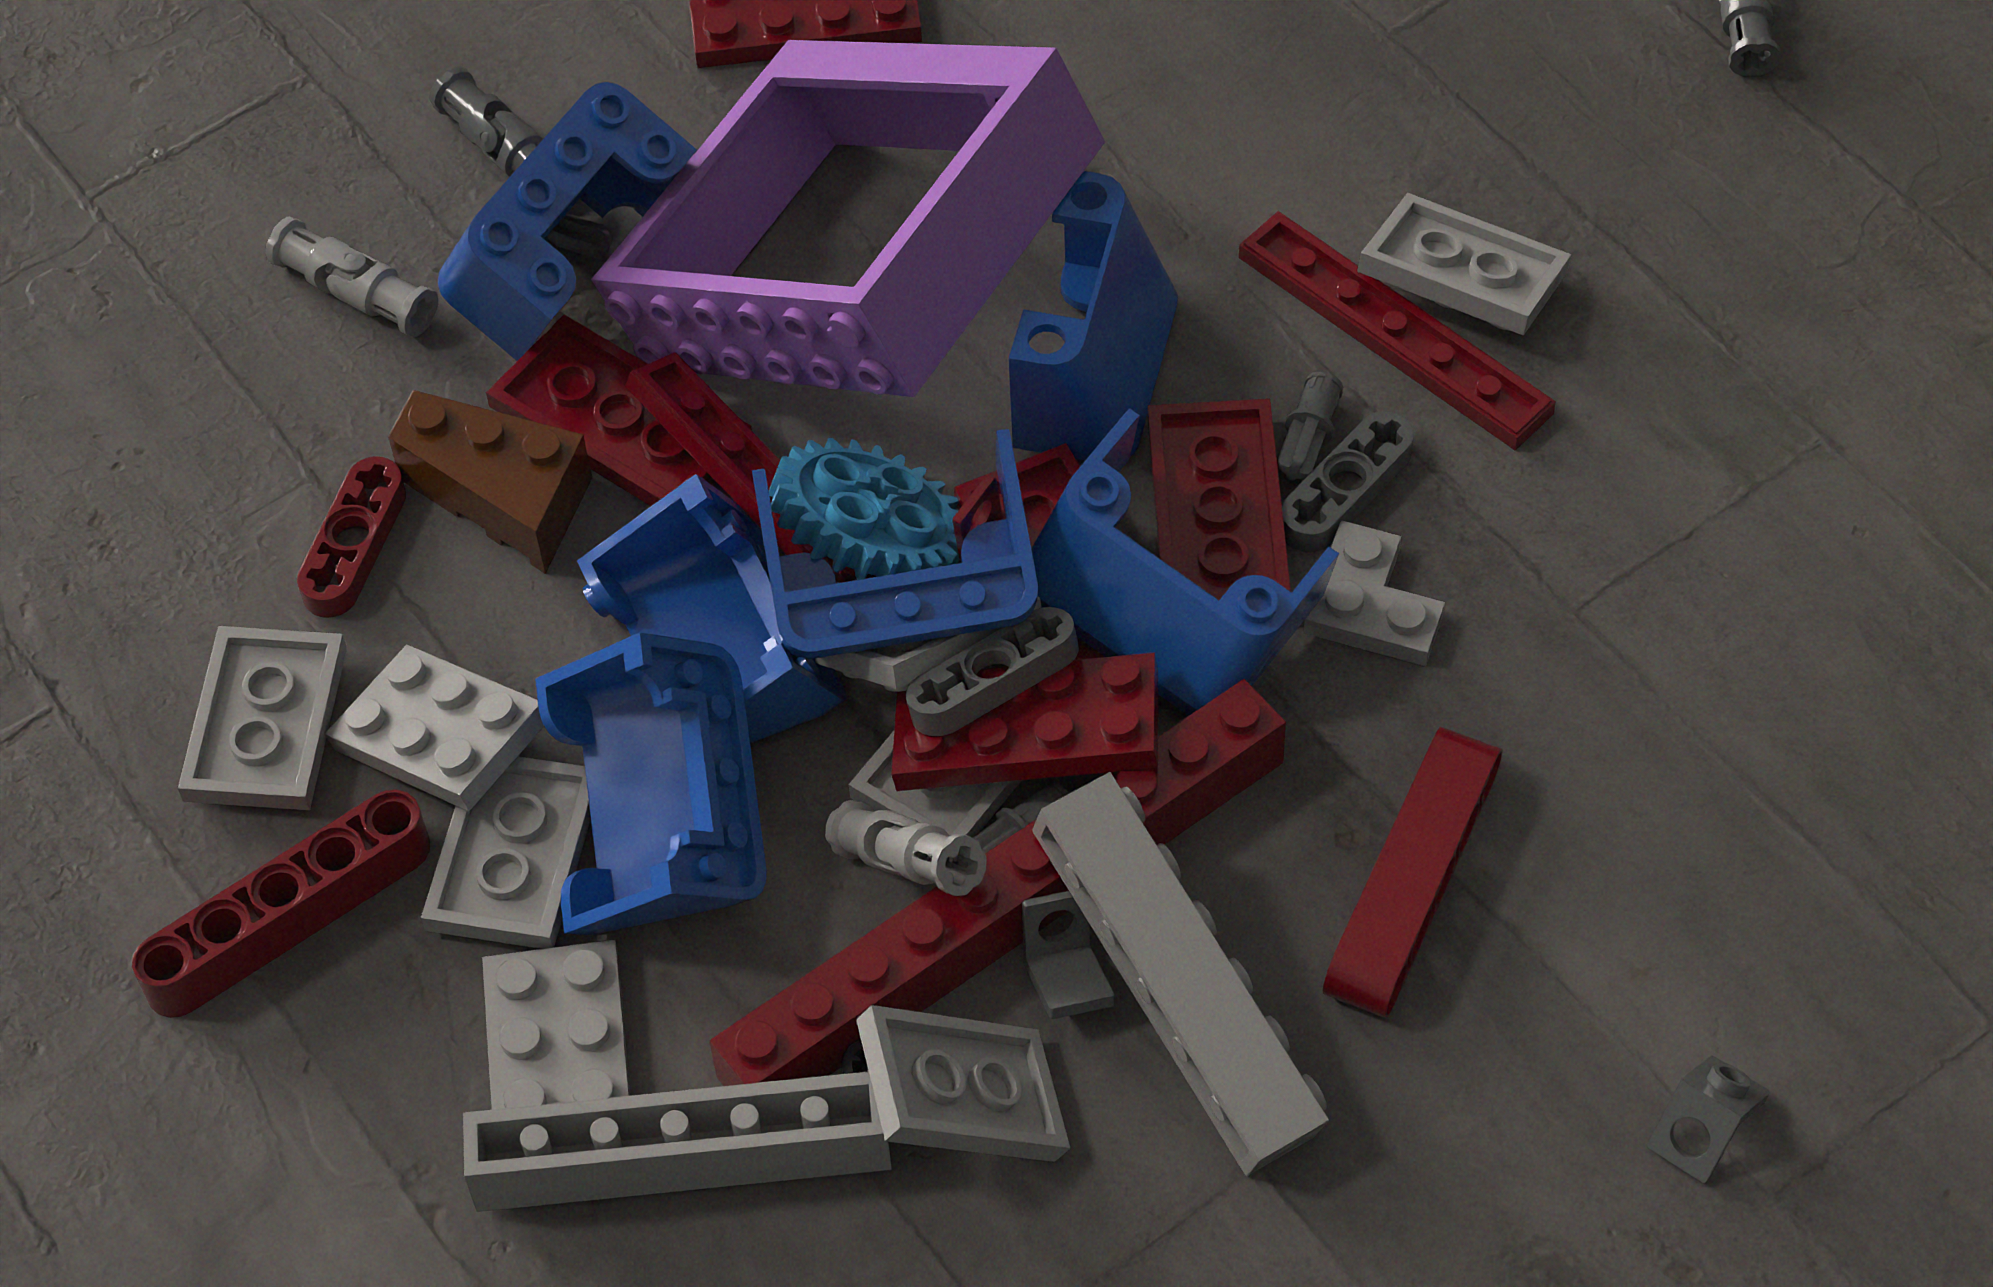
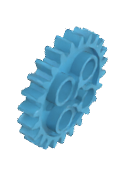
M828 438L824 448L815 441L808 440L804 450L793 446L788 457L782 456L769 489V496L773 498L771 502L772 512L781 514L777 522L779 528L795 530L791 539L793 544H810L813 547L810 555L812 559H820L827 556L833 560V571H842L847 566L854 569L857 580L866 579L868 574L879 577L958 564L960 561L952 521L958 512L956 508L959 500L954 496L941 495L945 487L943 481L925 480L926 468L917 467L909 469L905 467V456L901 454L895 456L892 460L884 457L883 450L878 445L873 447L871 453L863 451L860 444L852 439L848 448H843L833 438Z

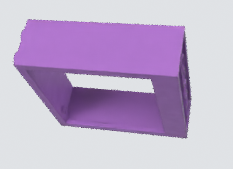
M788 40L591 280L605 300L604 304L607 312L620 323L632 341L636 356L647 364L676 352L696 374L871 392L879 395L889 394L915 397L1104 145L1105 140L1057 48ZM835 145L959 151L854 287L731 276Z

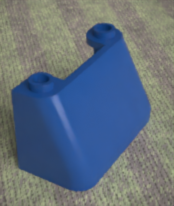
M693 475L577 560L588 583L583 587V593L589 604L600 616L606 618L611 614L614 618L625 624L631 636L641 632L713 643L723 647L732 655L739 667L742 678L750 744L823 716L847 699L846 692L835 669L815 663V658L807 659L796 656L783 645L777 627L762 529L736 502L699 475Z
M639 632L535 678L539 712L542 723L548 733L559 742L583 747L597 868H586L573 872L565 879L561 888L564 934L594 935L729 907L754 899L763 891L766 884L767 869L742 678L737 663L727 650L713 643Z

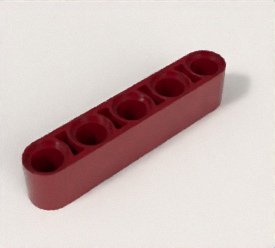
M1439 727L1335 950L1323 984L1322 991L1324 995L1388 1018L1491 791L1499 770L1503 749Z
M385 790L375 794L148 937L137 947L132 958V968L150 1007L157 1014L168 1018L182 1017L193 1012L418 868L426 860L430 852V839L416 799L409 793L401 790ZM406 828L398 834L386 835L394 829ZM350 863L346 868L330 871L339 864ZM294 898V900H292L287 905H284L282 907H274L278 902L282 900ZM238 934L236 937H234L232 940L226 943L216 944L221 938L225 936ZM180 970L179 973L170 979L159 980L166 973Z

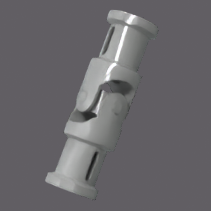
M290 216L282 219L274 227L267 241L265 255L268 262L282 268L289 266L304 274L306 282L325 293L334 295L339 300L371 317L381 315L398 324L399 331L408 336L417 337L430 326L433 316L438 309L439 298L436 291L424 286H413L400 279L398 272L394 268L349 247L348 244L334 237L322 238L308 231L305 223Z
M858 800L843 802L839 808L831 812L826 823L825 837L836 855L847 859L860 858L868 866L893 875L903 876L922 885L936 882L941 891L954 896L968 894L973 887L980 884L986 871L987 857L977 839L964 834L950 836L941 827L930 823H920L913 818L889 810H877L874 812L870 805ZM953 857L967 861L968 866L963 867L952 863Z

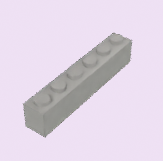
M1111 772L1042 808L1032 832L1247 1177L1314 1138L1329 1121L1324 1113L1327 1109L1324 1095L1317 1083L1309 1075H1300L1287 1054L1290 1050L1289 1042L1279 1023L1272 1016L1264 1017L1250 995L1253 993V986L1244 967L1237 959L1233 957L1228 959L1214 938L1217 934L1216 926L1206 907L1198 900L1193 902L1190 900L1179 882L1181 877L1180 869L1171 851L1162 843L1156 845L1143 825L1145 815L1139 800L1128 787L1120 788Z
M869 1072L463 1112L464 1177L477 1212L892 1170L890 1145L884 1138Z

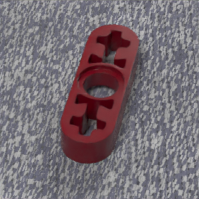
M378 456L368 457L354 464L347 473L297 575V584L304 605L312 614L325 618L336 617L350 610L356 603L406 499V490L400 469L392 460ZM379 482H386L387 487L377 486ZM365 488L375 489L369 501ZM368 502L370 503L371 510L367 508ZM358 526L369 531L366 539L357 545L343 546L336 542L339 533L346 528ZM333 562L336 563V564H338L337 567H336V571H335ZM336 573L339 586L329 585L324 592H318L317 585L327 586Z

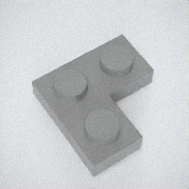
M1341 520L1331 546L1332 549L1339 553L1324 596L1305 619L1304 633L1426 666L1443 619L1445 602L1387 587L1400 552L1401 536Z

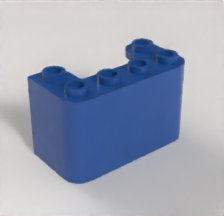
M609 82L594 84L582 94L473 218L439 271L438 286L441 295L448 304L518 361L542 335L541 333L570 299L575 290L576 275L573 266L565 256L545 240L580 199L602 218L612 209L622 206L635 207L634 210L643 217L697 149L627 89Z

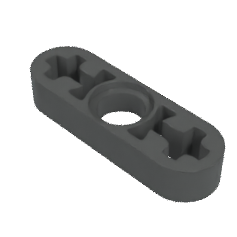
M1378 411L1365 417L1285 499L1282 505L1285 541L1289 546L1303 552H1316L1329 546L1334 541L1341 520L1351 523L1409 463L1412 456L1414 431L1411 423L1404 416L1392 411ZM1389 438L1395 439L1396 445L1386 442L1375 452L1373 463L1370 457L1374 451V440L1385 442ZM1350 471L1361 476L1365 483L1358 489L1346 491L1335 487L1330 479L1339 472ZM1322 499L1325 504L1321 509L1320 524L1312 520L1305 525L1299 524L1298 516L1305 520L1312 518L1320 510Z
M1055 607L1035 609L1023 622L999 629L917 677L911 682L906 691V701L914 727L919 732L928 736L951 734L1069 665L1076 658L1079 651L1075 626L1070 614ZM992 664H1004L1009 667L1003 675L996 678L985 679L977 676L981 669Z

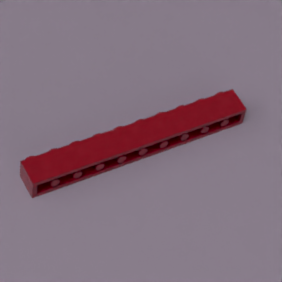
M1243 679L1158 736V768L1111 772L1120 788L1128 787L1139 800L1145 815L1143 825L1155 844L1162 843L1165 845L1283 764L1286 721ZM1036 820L985 853L987 862L983 879L968 894L954 896L941 891L938 886L710 1039L716 1076L723 1086L829 1076L841 1068L843 1054L850 1044L860 1038L856 1019L871 1005L922 1012L1023 942L1022 902L1028 899L1069 891L1032 832ZM1058 910L1048 914L1041 921L1038 931L1067 911Z

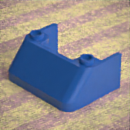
M1129 408L1071 477L1031 548L1038 583V597H1040L1041 608L1055 607L1069 613L1073 619L1077 637L1104 657L1155 652L1158 666V695L1189 716L1243 679L1251 686L1254 685L1324 596L1339 553L1328 546L1293 592H1290L1268 577L1250 575L1234 582L1220 600L1216 599L1116 528L1125 517L1131 500L1129 484L1124 476L1119 473L1130 459L1140 416Z
M1010 430L996 431V467L1006 519L986 522L973 528L967 534L962 544V563L837 584L832 568L822 558L812 559L810 557L811 553L779 556L765 468L752 470L777 627L783 645L796 656L814 659L1008 627L1026 620L1033 612L1037 603L1038 583Z

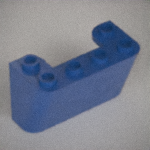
M1083 171L1053 211L1052 222L1064 224L1065 264L1061 274V294L1070 306L1087 312L1085 319L1023 309L1009 355L1013 448L1042 453L1066 443L1075 459L1085 461L1129 408L1140 415L1130 457L1138 448L1148 414V405L1151 403L1176 311L1178 293L1121 184L1113 177ZM1053 332L1061 336L1065 343L1057 352L1042 354L1032 349L1029 342L1038 333Z

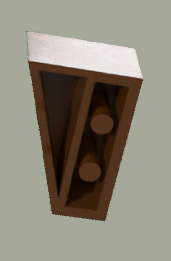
M413 390L388 436L395 463L400 469L405 484L456 517H459L461 514L484 528L487 537L501 546L504 543L509 544L529 557L533 567L544 574L547 573L592 480L583 434Z

